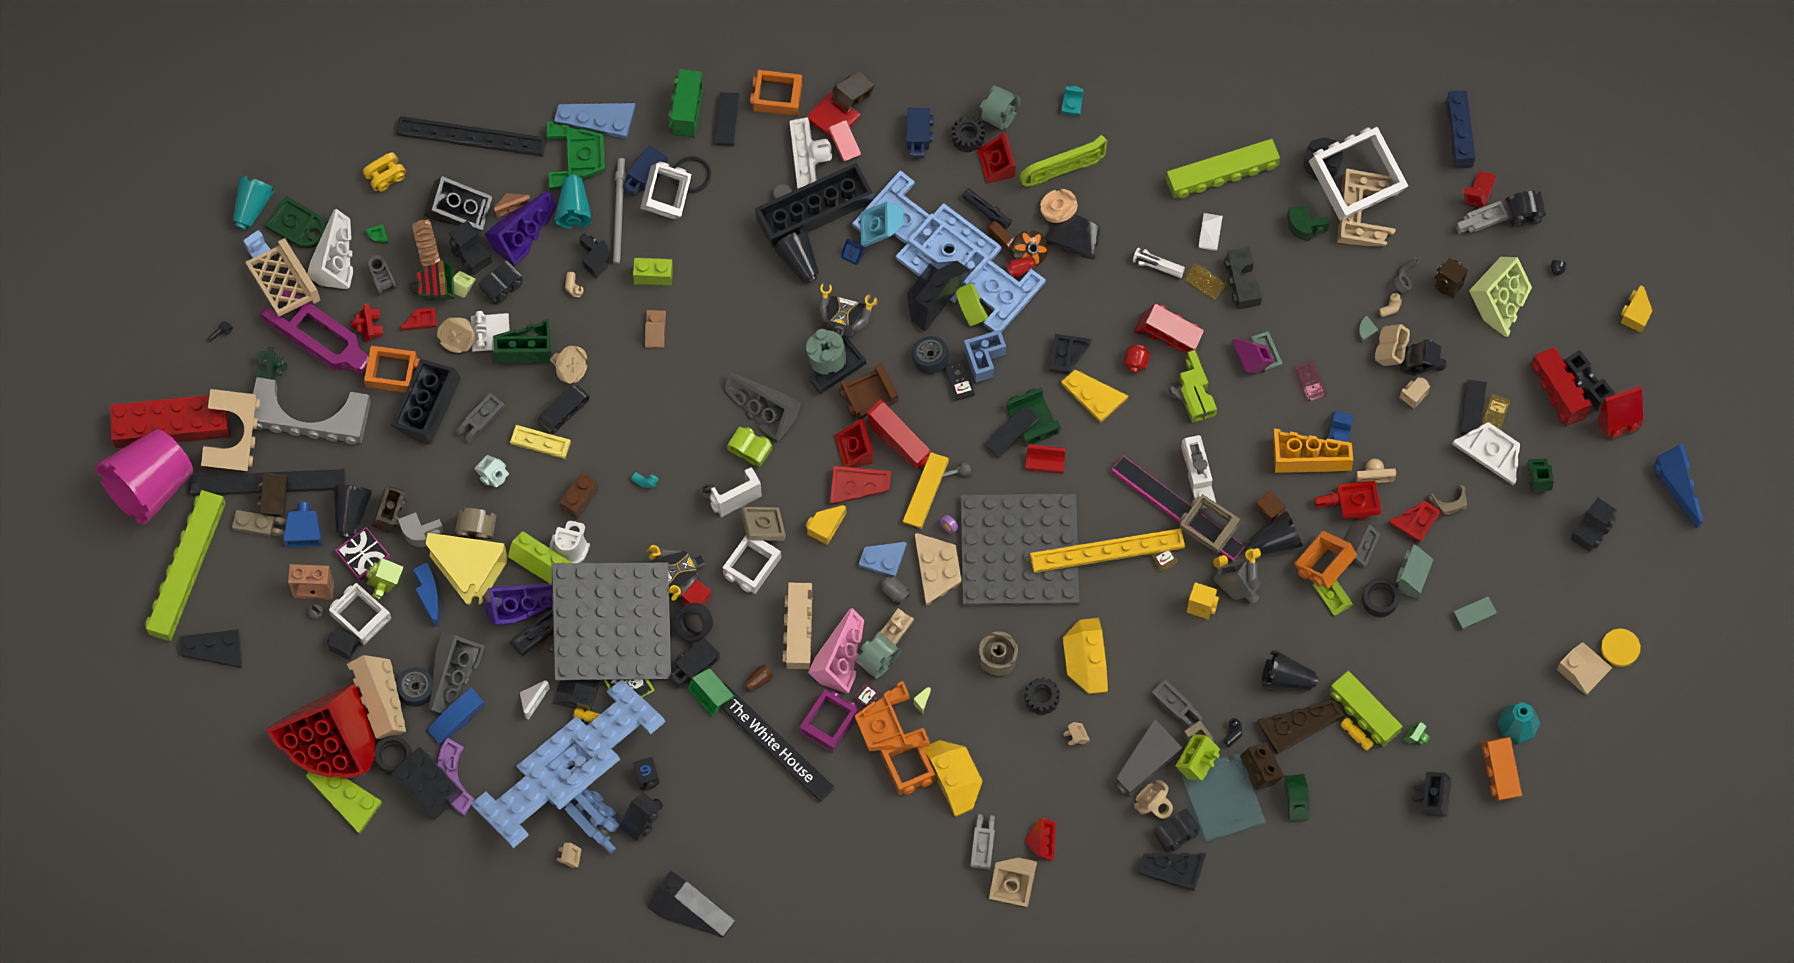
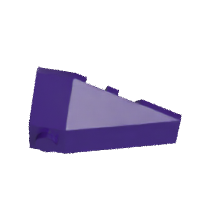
M545 191L496 223L485 233V236L493 250L512 265H516L529 253V247L534 240H537L540 229L543 225H546L557 206L550 193Z
M544 583L488 588L482 596L485 614L494 625H507L519 622L552 607V585Z

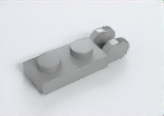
M978 814L977 828L975 827L971 868L990 870L995 830H993L995 816L990 815L989 829L981 828L983 815Z

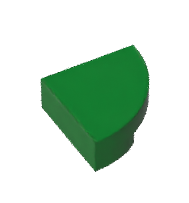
M384 224L365 229L372 241L379 244H388Z

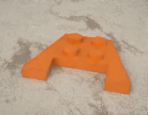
M903 681L899 682L892 691H887L884 697L877 702H872L855 715V720L869 751L930 746V741L924 728L904 734L892 708V705L910 699Z

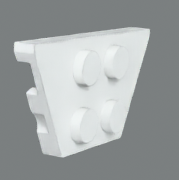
M1489 422L1476 430L1470 431L1461 438L1455 439L1452 445L1510 484L1514 485L1516 483L1520 443Z

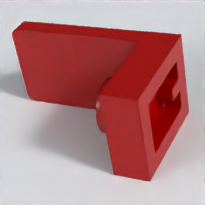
M1483 171L1478 172L1473 187H1466L1464 190L1467 204L1482 208L1486 206L1497 178L1495 174Z

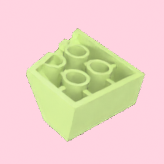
M1500 257L1469 292L1483 321L1505 337H1508L1511 332L1509 328L1518 317L1516 313L1519 307L1524 305L1532 287L1518 257Z

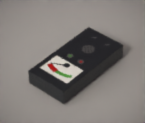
M960 360L947 364L945 369L956 401L975 396L964 361Z

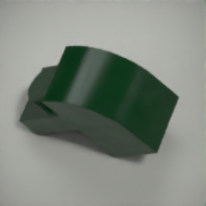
M1307 206L1288 208L1287 219L1289 228L1297 238L1310 241L1312 233L1323 234L1328 231V217L1309 219Z
M1547 458L1528 459L1527 465L1531 492L1552 491L1554 483L1552 466L1548 465Z
M1305 775L1284 776L1289 820L1309 819L1310 801Z

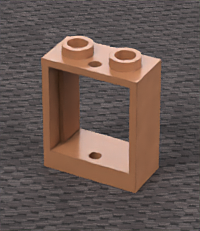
M290 564L288 583L294 598L333 600L334 580L329 566Z

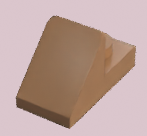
M647 310L645 348H665L666 311Z

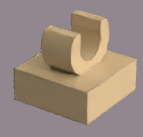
M1073 722L1068 725L1069 730L1064 732V736L1072 735L1073 737L1072 741L1068 742V745L1085 744L1090 741L1082 723Z
M564 843V846L558 850L562 852V857L557 858V861L571 868H578L582 849L572 843Z

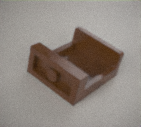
M882 363L876 365L873 372L848 383H845V381L840 382L841 389H839V393L843 400H847L849 404L847 405L848 411L857 420L866 417L867 412L880 399L887 406L898 402V393Z

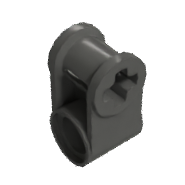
M378 255L371 257L368 265L378 293L381 294L383 290L391 287L396 288L395 280L383 257ZM376 264L382 265V267L379 269L373 268Z

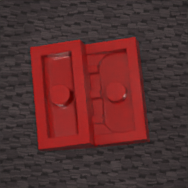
M831 91L807 116L809 122L820 128L822 133L832 139V136L828 130L829 127L846 120L850 128L861 117L855 109L845 112L831 100L833 95Z

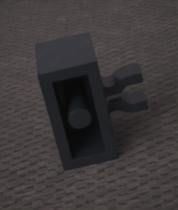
M1426 772L1425 788L1420 785H1413L1414 790H1420L1424 794L1412 796V800H1423L1422 810L1428 816L1447 817L1451 778L1442 772Z

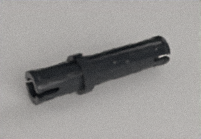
M970 188L963 192L962 198L987 215L990 221H996L1005 230L1010 227L1012 220L1001 213L998 207H993Z

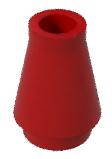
M1033 256L1011 260L1007 264L1008 271L1013 278H1019L1036 266Z

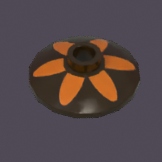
M1022 231L1013 241V256L1015 259L1033 256L1036 266H1038L1047 256V241L1037 231ZM1031 245L1035 247V250L1033 252L1030 251Z

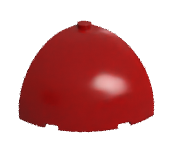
M355 683L297 709L266 729L280 751L283 750L291 757L290 760L317 775L330 778L332 776L342 778L356 777L365 774L370 769L374 759L375 736L367 716L369 712L365 705L362 704L361 695Z

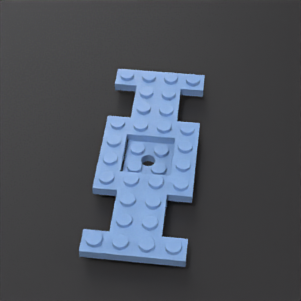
M899 171L865 209L867 210L886 201L903 207V226L893 235L906 245L896 255V260L919 277L930 263L959 261L972 271L961 286L972 282L981 297L980 301L994 310L985 320L984 326L992 332L1000 330L1002 333L1046 283V279L1031 269L1020 282L992 262L1002 250V246L944 203L934 214L929 215L905 197V194L914 186L915 181L902 171ZM861 214L852 223V226L859 232H861ZM951 246L954 248V252L948 254L944 251V248ZM956 293L950 299L953 303L958 300Z
M623 680L617 682L607 691L615 703L586 726L576 716L520 762L516 767L525 777L495 801L485 791L471 803L473 808L513 848L529 836L520 824L546 802L549 801L560 810L617 763L620 758L612 748L639 725L652 734L666 722L655 709Z

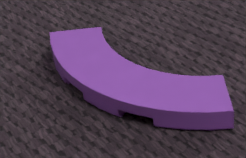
M447 737L440 750L438 765L464 791L451 806L465 817L475 798L465 791L458 778V762L464 747Z

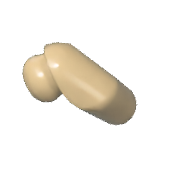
M567 272L566 291L573 297H580L584 292L583 287L575 284V273Z
M1392 294L1388 306L1379 308L1381 318L1399 311L1402 304L1399 294Z

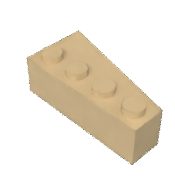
M789 582L788 595H785V607H788V614H784V625H787V632H784L783 644H787V651H783V662H786L787 669H810L812 583Z

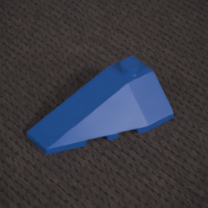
M1680 444L1657 457L1654 463V471L1656 475L1659 474L1661 482L1696 528H1699L1704 520L1698 497L1693 496L1695 484L1694 480L1688 476L1690 464L1684 446Z

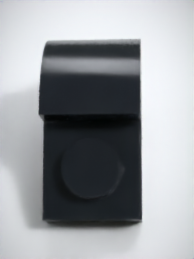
M583 233L579 237L580 246L588 254L582 259L583 268L597 279L609 265L608 246L604 240L598 243L593 236Z

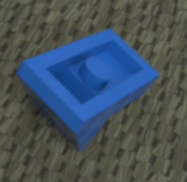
M1335 411L1328 439L1347 442L1354 415Z

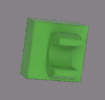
M1422 722L1412 724L1403 740L1408 744L1417 742L1422 745V743H1426L1430 738L1423 732L1427 726Z

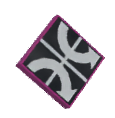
M364 528L336 549V553L359 580L366 576L369 567H372L374 562L377 563L381 558L385 560L390 558L387 551L367 528Z

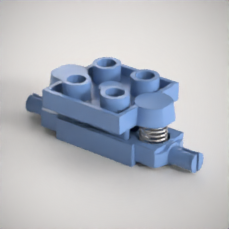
M585 788L565 805V810L589 837H593L612 854L616 847L609 841L611 837L608 833L615 832L619 826L617 823L619 819L615 816L616 812L613 808L603 803V798L599 793L588 791Z

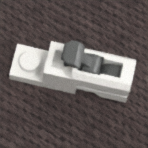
M1201 436L1184 438L1181 449L1187 465L1188 478L1194 499L1196 497L1200 498L1204 494L1216 502L1212 489V476Z

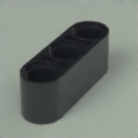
M575 383L540 414L537 422L550 434H553L588 402L590 396Z

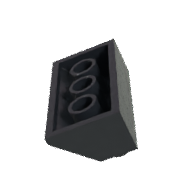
M421 359L391 426L414 440L432 444L461 380L455 368Z

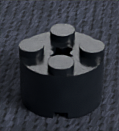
M1318 138L1312 140L1308 145L1304 158V169L1313 179L1318 180L1309 163V160L1314 157L1313 153L1321 149L1326 151L1330 145L1338 141L1329 138ZM1343 151L1323 160L1332 178L1341 169Z
M1534 190L1514 194L1515 198L1510 199V197H1507L1504 200L1508 220L1513 228L1521 227L1526 222H1531V224L1541 223V218L1546 215L1540 191L1538 194Z

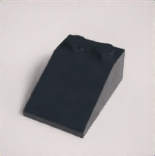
M441 176L433 183L424 215L456 226L468 220L475 230L483 231L493 196Z

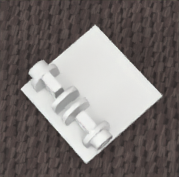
M477 311L476 315L471 316V328L475 334V340L472 345L473 352L492 350L493 336L510 331L509 313L484 315L483 311Z

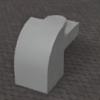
M416 513L398 519L404 538L408 543L416 547H426L428 533L441 534L444 532L440 519L422 526Z

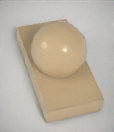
M1373 458L1366 463V471H1357L1356 483L1367 481L1388 483L1395 481L1396 469H1384L1382 461Z

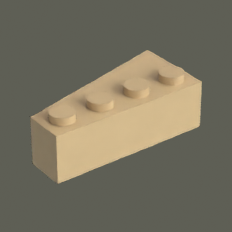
M363 655L348 663L349 670H353L356 677L353 679L355 686H359L363 695L360 698L362 704L369 710L367 716L377 739H384L385 737L399 736L405 733V721L402 715L401 703L390 659Z

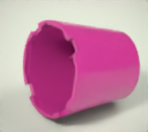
M160 429L153 430L100 461L95 466L96 474L101 475L103 479L100 483L110 498L127 516H135L136 522L142 525L147 524L193 474V467L186 453L171 436Z

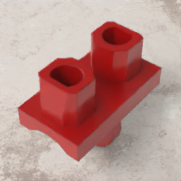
M363 304V309L359 311V314L354 315L355 319L350 322L351 328L357 329V333L363 332L364 342L370 343L372 338L381 337L383 334L382 326L373 325L372 321L380 319V312L378 308H370L369 304Z

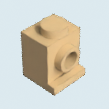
M1418 377L1415 381H1410L1406 388L1401 390L1399 398L1415 409L1429 393L1430 385L1426 379Z

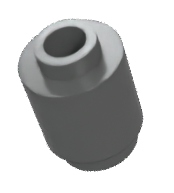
M890 576L887 577L881 584L883 586L882 591L894 603L897 602L899 605L910 595L907 591L908 588L895 576L892 578Z

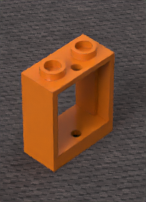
M758 70L757 76L753 78L755 93H751L750 104H753L754 111L798 116L803 84L802 75ZM762 81L793 84L791 103L759 100Z
M371 346L364 378L366 388L406 393L420 362L416 351ZM388 357L409 360L406 381L376 378L379 358Z
M1322 531L1294 564L1301 578L1309 579L1317 586L1322 585L1329 589L1355 559L1357 554L1351 543ZM1327 550L1339 554L1322 574L1311 569Z
M917 747L916 749L927 773L904 783L901 782L890 758L913 748L880 750V755L899 795L911 794L916 788L920 786L927 787L935 780V772L923 747Z

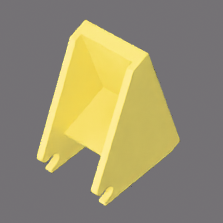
M433 533L427 534L426 546L429 548V556L467 605L471 604L473 597H478L479 605H482V596L488 588H492L507 563L508 556L504 543Z

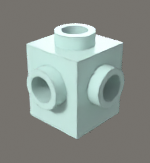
M486 455L474 468L481 476L480 480L486 486L498 487L509 475L505 469L506 465L500 459Z

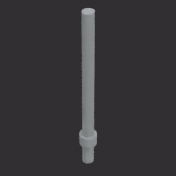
M624 158L618 159L617 172H615V181L617 182L613 264L615 265L620 264L623 187L626 181Z

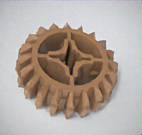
M427 219L413 223L412 228L422 268L439 262L440 258L431 222Z

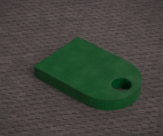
M285 196L265 224L268 230L300 248H313L317 246L326 228L324 220L320 215ZM312 231L320 232L318 237H310Z

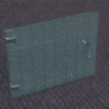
M1240 753L1233 754L1235 760L1231 762L1228 756L1214 760V767L1209 768L1203 781L1188 780L1180 771L1206 842L1266 823L1249 776L1240 758Z

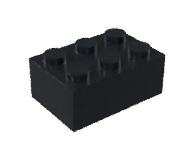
M420 746L391 773L416 802L434 819H437L464 792Z

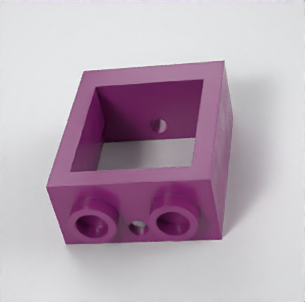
M824 690L801 724L800 733L827 750L834 752L854 722L855 715L858 714L857 706L849 700H842L834 691ZM826 699L849 712L833 738L810 725Z

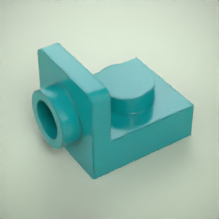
M1077 86L1065 87L1061 114L1080 117L1084 89H1080Z

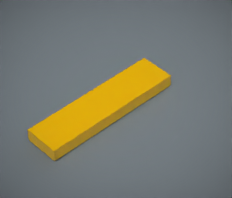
M930 453L929 460L925 465L903 523L922 529L948 465L949 458Z

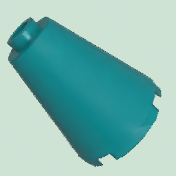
M241 175L238 181L233 222L236 223V227L245 230L246 227L250 228L274 194L275 188L254 178L248 181V176Z
M569 175L563 181L554 217L556 224L562 228L572 229V225H579L580 229L592 223V215L583 180L578 175Z

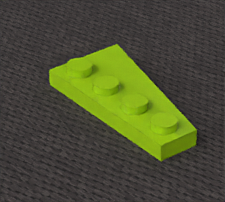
M308 772L306 775L307 779L326 797L330 804L338 810L359 835L382 804L381 800L347 778L335 776L330 778Z

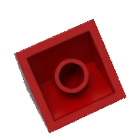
M1006 133L1000 134L977 150L987 183L1015 177L1016 165Z
M859 419L835 435L844 467L857 468L873 464V451L863 419Z

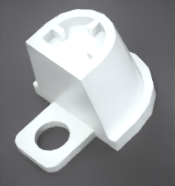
M568 521L565 529L557 527L556 534L552 535L550 549L572 563L583 562L590 547V543H587L583 536L585 525ZM571 527H578L580 532L572 531L569 529Z

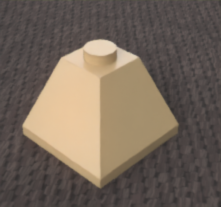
M1583 642L1572 649L1557 668L1564 677L1585 695L1612 669L1607 662Z
M1022 858L997 862L995 864L989 899L1028 907L1037 862Z

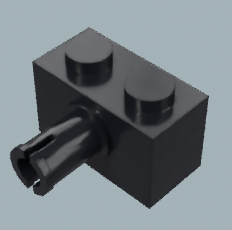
M1425 339L1420 343L1406 347L1405 358L1400 365V370L1413 376L1432 369L1443 371L1447 362L1440 358L1442 346L1434 343L1433 340Z
M643 792L631 801L619 827L636 841L643 836L647 837L653 829L651 825L659 817L657 813L663 808V803L659 799L652 800Z

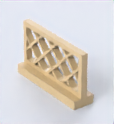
M285 238L278 241L279 246L246 261L247 267L278 317L310 301L313 304L320 301L315 285ZM279 253V261L270 260L271 256ZM263 263L261 270L253 268V265ZM274 265L276 268L274 272L266 271L267 266ZM280 267L288 268L287 274L278 273ZM263 275L272 276L270 282L261 281ZM276 277L284 279L282 285L274 283ZM288 279L296 281L294 287L286 286ZM271 288L280 289L278 295L269 294ZM284 290L292 291L290 298L282 296ZM296 292L305 294V297L301 299L294 298ZM279 301L288 302L287 306L281 309L278 308Z

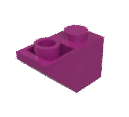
M1235 338L1232 340L1235 351L1239 355L1242 366L1247 373L1258 374L1274 363L1266 345L1248 339Z

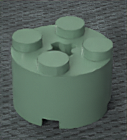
M993 86L987 100L984 99L980 105V110H982L981 119L1002 130L1003 128H1008L1017 114L1014 112L1016 106L1019 107L1020 97L1001 87Z
M819 329L807 341L806 352L808 360L815 372L826 375L829 372H837L843 368L846 363V351L843 339L839 334Z
M878 632L872 642L868 640L862 646L861 650L863 652L858 655L855 662L877 679L889 669L888 666L891 662L894 663L901 650L885 635Z

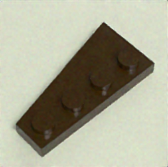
M1331 699L1306 708H1298L1284 714H1276L1273 717L1261 718L1257 720V723L1275 752L1279 754L1344 717V713L1335 699Z

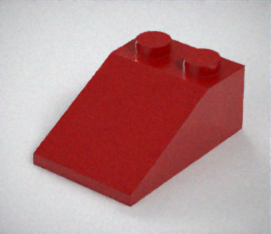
M1641 386L1605 398L1597 421L1606 439L1611 437L1616 439L1628 431L1630 433L1636 432L1642 426L1644 413Z

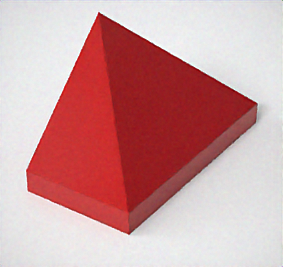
M1039 818L1024 840L1038 857L1049 861L1054 860L1056 822Z

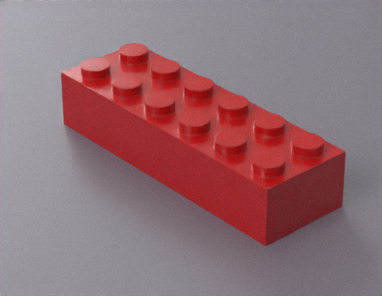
M210 395L111 404L112 442L115 448H124L155 429L164 431L176 442L230 437L229 411L208 408Z

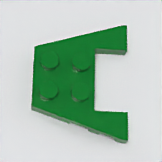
M547 121L548 140L567 139L568 171L549 172L550 191L561 188L564 179L569 175H578L583 180L605 172L603 134L583 129L577 130L567 125L561 126Z

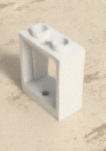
M664 162L652 165L641 209L674 220L681 217L691 174L686 173V170L682 168H671L669 164ZM657 173L680 180L674 206L651 199Z
M745 536L723 566L724 577L730 582L735 581L740 584L744 591L748 593L751 591L756 594L781 559V551L764 540H747V536ZM747 546L769 559L754 581L732 568Z
M357 583L349 586L344 591V595L339 600L336 599L329 609L331 616L350 634L357 637L358 641L363 645L391 620L390 613ZM357 596L361 597L378 613L359 632L340 615Z

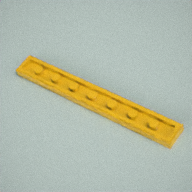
M1180 528L1030 553L1033 573L1184 549L1185 544Z

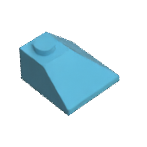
M886 201L862 211L861 247H866L886 239L902 227L903 207Z

